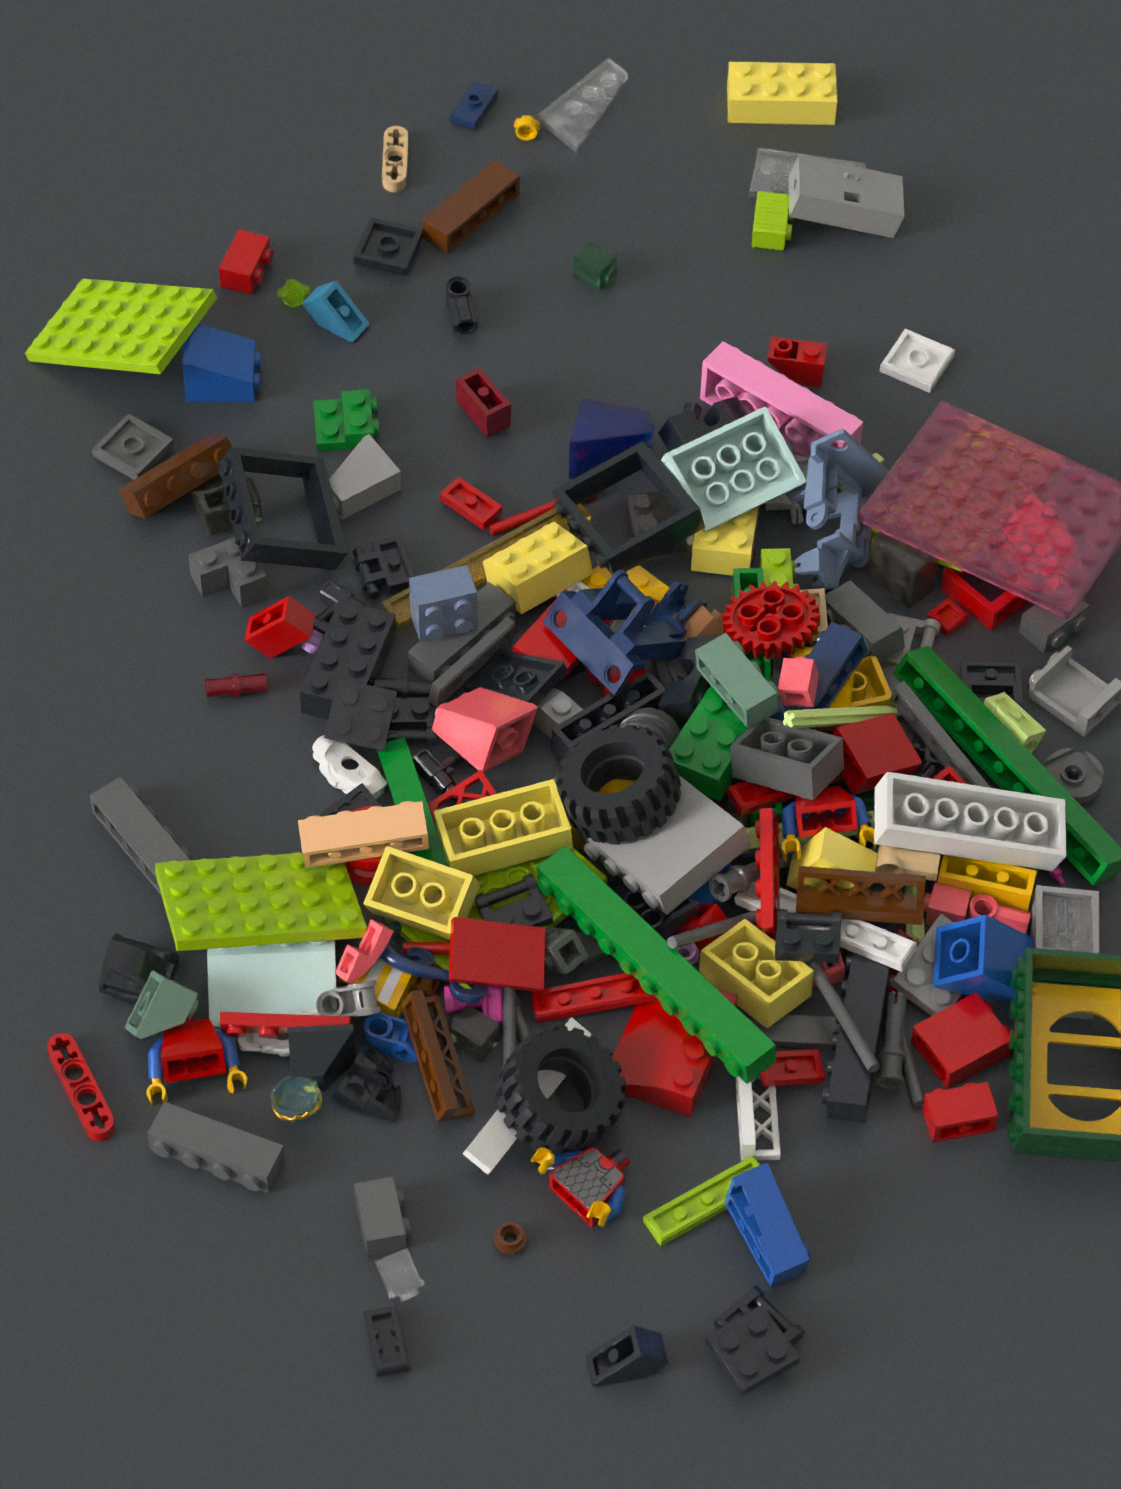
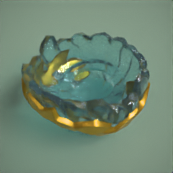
M287 1076L281 1079L277 1086L273 1087L271 1093L272 1109L274 1114L284 1121H302L319 1111L322 1105V1094L316 1081L312 1082V1079L307 1077Z

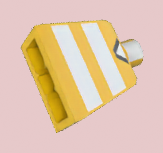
M380 959L379 961L376 960L371 968L354 983L376 980L377 985L374 986L377 1006H380L382 1010L379 1013L400 1018L403 1011L401 1003L408 996L411 986L416 984L419 977L399 971ZM339 977V981L348 983V982H346L345 980H343L341 977Z

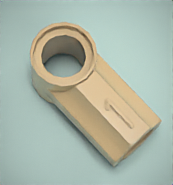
M879 845L876 872L926 876L928 880L936 881L940 854Z

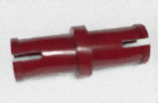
M233 673L231 677L206 678V696L210 698L233 695L235 698L240 697V694L267 692L266 675L261 673L238 676V673Z

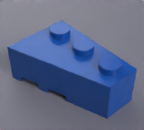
M768 1162L732 1177L724 1203L769 1286L773 1287L805 1272L811 1257L809 1248L799 1236Z

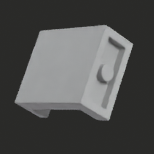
M1067 645L1060 653L1056 651L1042 670L1037 669L1031 675L1028 681L1030 684L1028 698L1085 737L1121 702V681L1115 678L1109 684L1105 683L1071 658L1073 649Z

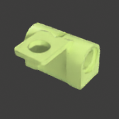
M1005 692L986 698L984 701L986 707L1032 754L1046 730Z

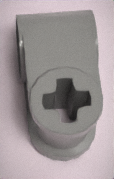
M376 980L336 987L321 993L316 1001L318 1013L322 1016L359 1017L382 1012L381 1007L377 1006L374 986L377 985ZM332 995L339 1000L340 1007L338 1011L334 1010L330 1005Z

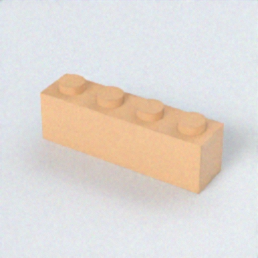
M405 801L394 806H373L362 811H341L336 815L323 817L315 815L304 820H298L305 868L383 856L386 846L403 852L429 849L422 801Z

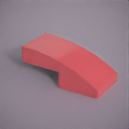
M371 919L359 947L356 948L347 944L335 974L346 982L353 984L376 962L394 931L384 924Z

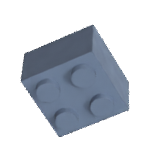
M467 565L409 578L410 615L420 642L437 640L444 636L467 633L470 630L478 629L477 591Z

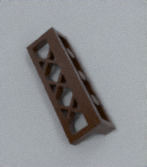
M799 866L795 913L832 914V911H842V919L922 925L926 876ZM804 877L818 878L823 884L818 887L804 886ZM841 880H846L855 886L850 889H840L836 884ZM872 883H882L886 889L881 892H874L868 886ZM905 885L918 886V894H904L899 889Z
M423 990L411 991L401 1003V1007L436 1122L471 1117L475 1113L439 995L425 997ZM428 1006H432L435 1015V1020L433 1022L430 1016ZM438 1038L443 1041V1051H441ZM447 1067L452 1070V1080H450ZM456 1096L461 1099L462 1109H458Z

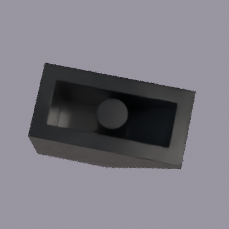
M635 1325L586 1355L592 1385L596 1387L643 1379L668 1364L661 1333Z

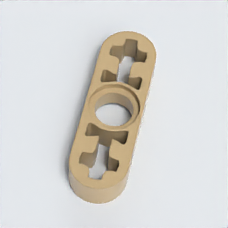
M392 126L384 132L382 184L387 191L399 192L407 185L408 132L401 126ZM395 138L399 139L398 145H393ZM392 156H399L402 158V160L398 162H392L389 160V158ZM392 172H397L396 180H392Z

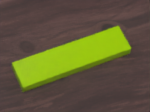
M753 1155L644 1215V1224L660 1246L667 1244L727 1210L724 1201L732 1177L759 1166V1162Z

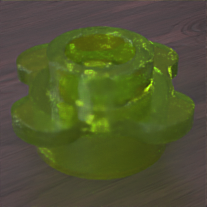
M287 279L286 285L277 291V296L283 299L285 304L289 306H299L305 301V295L310 293V287L307 284L302 285L296 279Z

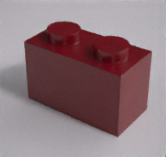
M480 367L456 379V402L487 438L511 426V403Z

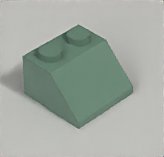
M152 970L124 1028L134 1036L143 1039L183 1024L186 1018H191L197 1009L198 1000L196 998L198 993Z

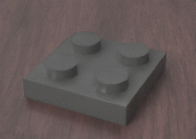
M128 413L92 449L93 457L135 480L151 470L174 447L173 438Z

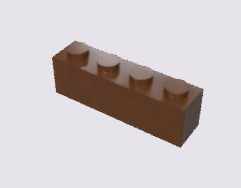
M496 160L487 167H483L469 182H465L452 196L445 198L441 205L425 215L422 219L423 239L444 253L449 254L520 195V175Z
M211 433L118 489L130 515L147 518L218 475L220 459L232 447L228 437Z

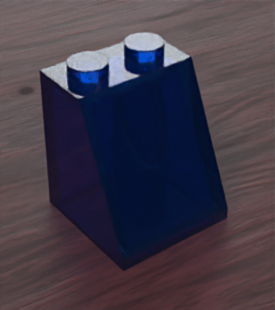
M583 398L570 439L569 478L574 479L642 441L652 452L653 442H649L652 440L654 433V424L650 423L651 411Z

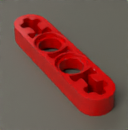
M67 1033L53 1035L47 1043L49 1059L87 1135L94 1141L108 1140L115 1132L113 1114L75 1039ZM62 1045L67 1049L69 1059L64 1061L61 1051L57 1050L58 1046ZM74 1068L84 1072L82 1077L77 1080H70L66 1077V1073ZM83 1094H93L96 1097V1100L91 1105H82L78 1102V1099ZM98 1113L101 1123L105 1124L103 1129L95 1126L94 1114Z

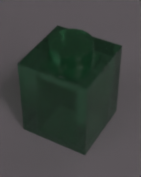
M589 241L573 257V276L600 291L607 283L613 282L617 275V256Z

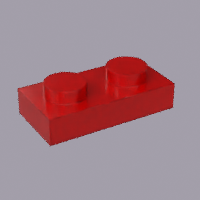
M460 477L456 478L440 493V501L482 530H485L488 525L503 513L502 505Z
M818 1049L776 1051V1062L760 1074L763 1087L821 1084L826 1078Z

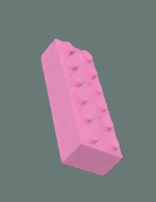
M722 341L703 361L700 399L713 405V403L736 396L747 414L766 406L786 444L788 441L792 442L794 454L810 456L811 442L843 428L861 444L863 421L859 420L855 415L838 408L832 402L812 393L808 388L798 385L785 375L779 374L765 366L761 361L746 355L738 348ZM837 440L831 445L836 448H842L847 445V442Z

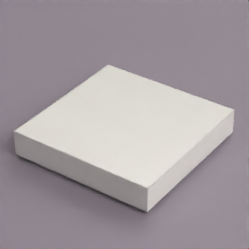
M905 329L881 363L879 372L930 393L954 358L955 349Z

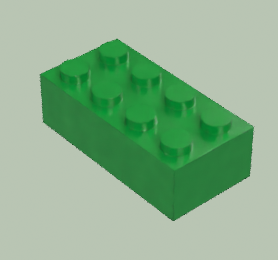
M710 686L669 750L679 776L705 796L721 801L727 792V788L731 786L735 777H732L730 745L748 728L712 686Z

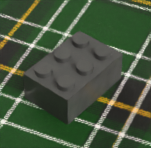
M770 717L748 728L730 745L732 777L745 780L748 783L766 786L776 791L797 795L804 799L814 800L844 770L843 738L809 728H790L785 726L783 721Z

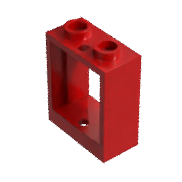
M988 545L962 572L946 566L942 572L941 590L990 631H993L1032 601L1036 582L992 546ZM980 564L984 565L1011 587L993 602L987 600L962 579Z

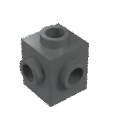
M553 927L545 931V971L567 974L576 969L581 962L589 957L582 945L581 939L574 930Z

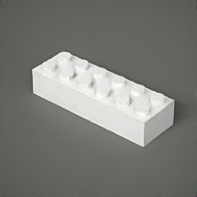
M886 772L875 786L874 844L1053 871L1066 857L1065 799Z

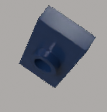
M473 81L451 113L450 121L475 130L497 98L498 89Z

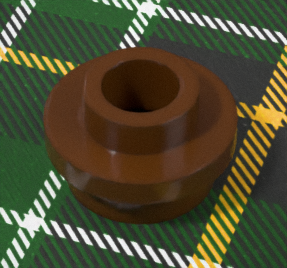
M505 1222L494 1233V1244L504 1254L519 1253L526 1246V1231L518 1223ZM507 1237H513L516 1239V1241L506 1242L505 1239Z

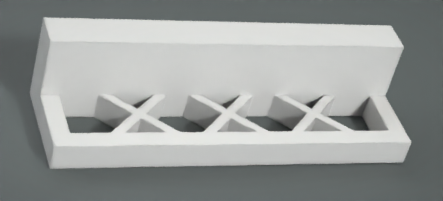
M760 1075L748 1084L739 1076L735 1077L741 1161L752 1155L756 1160H780L775 1086L768 1087L759 1096L752 1091L751 1083L757 1078L760 1079ZM759 1106L770 1114V1118L763 1124L754 1119V1111ZM761 1134L772 1142L773 1150H755L756 1139Z

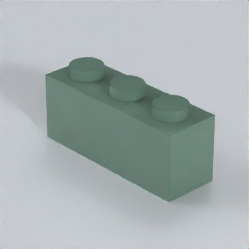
M724 633L695 650L698 671L747 728L779 711L778 697L780 694L776 685L772 681L768 682L762 676L761 669L755 661H749L739 642H733Z

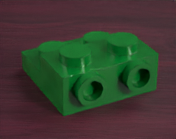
M370 389L341 391L342 399L313 400L317 451L354 449L364 436L370 434L373 439L374 436H379L378 419H372V414H377L376 397H370Z

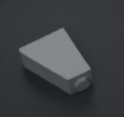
M370 434L364 436L329 479L336 509L340 517L345 519L401 490V471Z

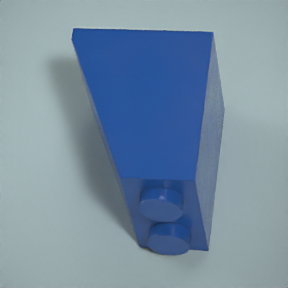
M198 324L184 342L182 365L186 402H254L255 390H260V373H256V369H261V352H256L255 340Z
M988 915L939 926L936 928L933 987L965 995L977 992L983 999L1006 1004L1011 1003V1000L1015 999V988L1010 987L1011 971L1016 969L1017 958H1022L1026 947L1034 948V938Z

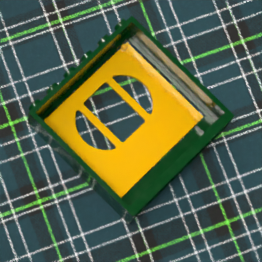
M1026 947L1022 958H1017L1016 969H1012L1010 977V987L1015 988V999H1012L1010 1003V1019H1015V1028L1010 1031L1009 1049H1014V1061L1010 1060L1008 1070L1009 1080H1014L1013 1091H1010L1008 1096V1111H1013V1122H1009L1007 1130V1141L1012 1142V1153L1121 1162V1105L1106 1118L1096 1121H1081L1059 1111L1048 1097L1061 1096L1111 1100L1121 1103V1090L1047 1083V1044L1049 1043L1121 1049V1038L1054 1033L1049 1030L1056 1021L1064 1016L1074 1013H1089L1107 1020L1121 1035V955Z

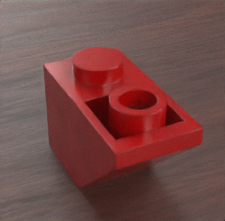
M771 337L767 361L788 379L797 384L822 387L827 344Z

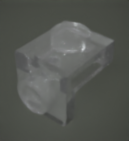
M408 1248L375 1261L390 1299L399 1296L401 1302L419 1295L418 1288L426 1285L424 1279L419 1278Z

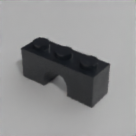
M734 396L713 403L703 418L707 425L700 423L692 411H687L669 417L658 434L670 452L748 414L738 398Z
M718 635L687 638L678 661L688 676L680 681L668 682L658 704L662 711L674 719L676 724L687 723L711 686L697 669L695 650L719 637Z

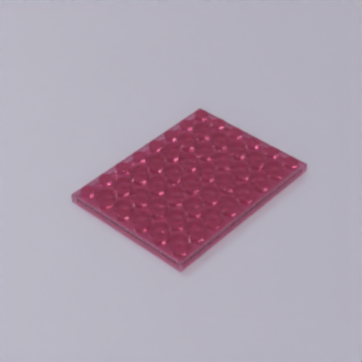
M941 400L859 511L857 521L1061 617L1069 619L1121 543V482Z

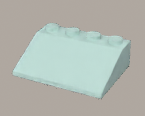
M766 406L664 454L660 461L700 507L705 525L703 530L705 532L806 484L805 476Z
M335 940L207 949L209 1020L214 1029L221 1030L219 1024L220 1012L297 1014L317 1009L316 1001L318 996L325 991L337 987ZM332 995L330 1005L337 1011V998Z

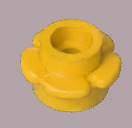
M524 115L515 120V133L522 140H532L538 134V130H540V123L532 116Z

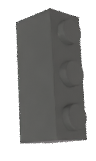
M851 580L825 594L828 625L834 622L862 634L868 650L864 657L875 656L878 662L881 663L905 648L902 626Z

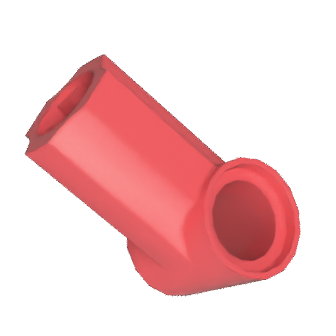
M979 894L972 898L965 920L982 916L978 913H983L1026 934L1031 913L997 904L993 897L987 894Z

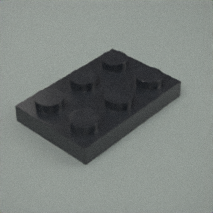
M498 649L466 682L463 689L465 693H469L481 687L533 703L537 706L551 689L559 683L568 670L564 662Z

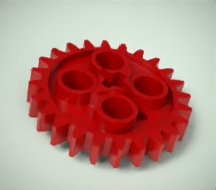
M763 581L758 589L753 585H749L750 592L747 593L739 590V598L731 597V604H726L725 613H722L724 633L733 642H739L745 654L753 651L754 658H757L761 653H765L766 659H769L772 653H776L778 658H782V652L784 651L793 655L794 647L803 650L804 642H813L812 635H818V626H820L819 605H816L815 597L809 598L808 590L800 593L799 585L790 589L788 582H785L780 587L777 585V581H773L772 585L767 587Z

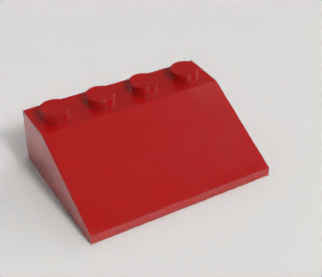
M716 988L737 1008L738 995ZM656 1000L636 1004L612 1059L614 1062L618 1060L622 1068L619 1075L624 1077L626 1081V1089L623 1093L691 1118L718 1056L710 1055L705 1049L703 1042L696 1035L691 1036L688 1034L681 1021L674 1014L669 1015L661 1006L660 1001Z

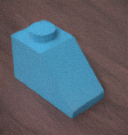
M337 281L318 286L302 303L318 326L349 342H353L370 324Z

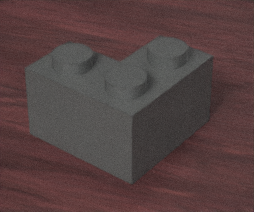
M236 537L188 554L190 575L202 597L230 587L241 608L268 598L267 575L259 562L241 561L238 545L235 543Z

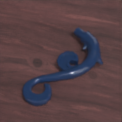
M396 921L389 925L384 924L394 932L382 954L377 959L378 961L382 959L391 967L410 975L449 981V970L434 967L435 956L430 951L420 947H411L407 950L404 957L393 949L396 946L394 942L396 935L401 932L402 927ZM450 982V993L458 1001L471 1004L479 1003L486 996V986L467 984L472 989H466L461 987L458 982Z

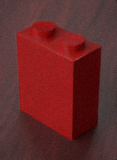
M893 713L837 727L831 734L843 738L844 770L841 772V775L853 795L875 789V786L886 772L913 775L923 763Z
M975 992L914 1025L910 1043L948 1090L1010 1056L1009 1036L1011 1030L1007 1025L1001 1024L996 1018L989 1002L983 1001Z

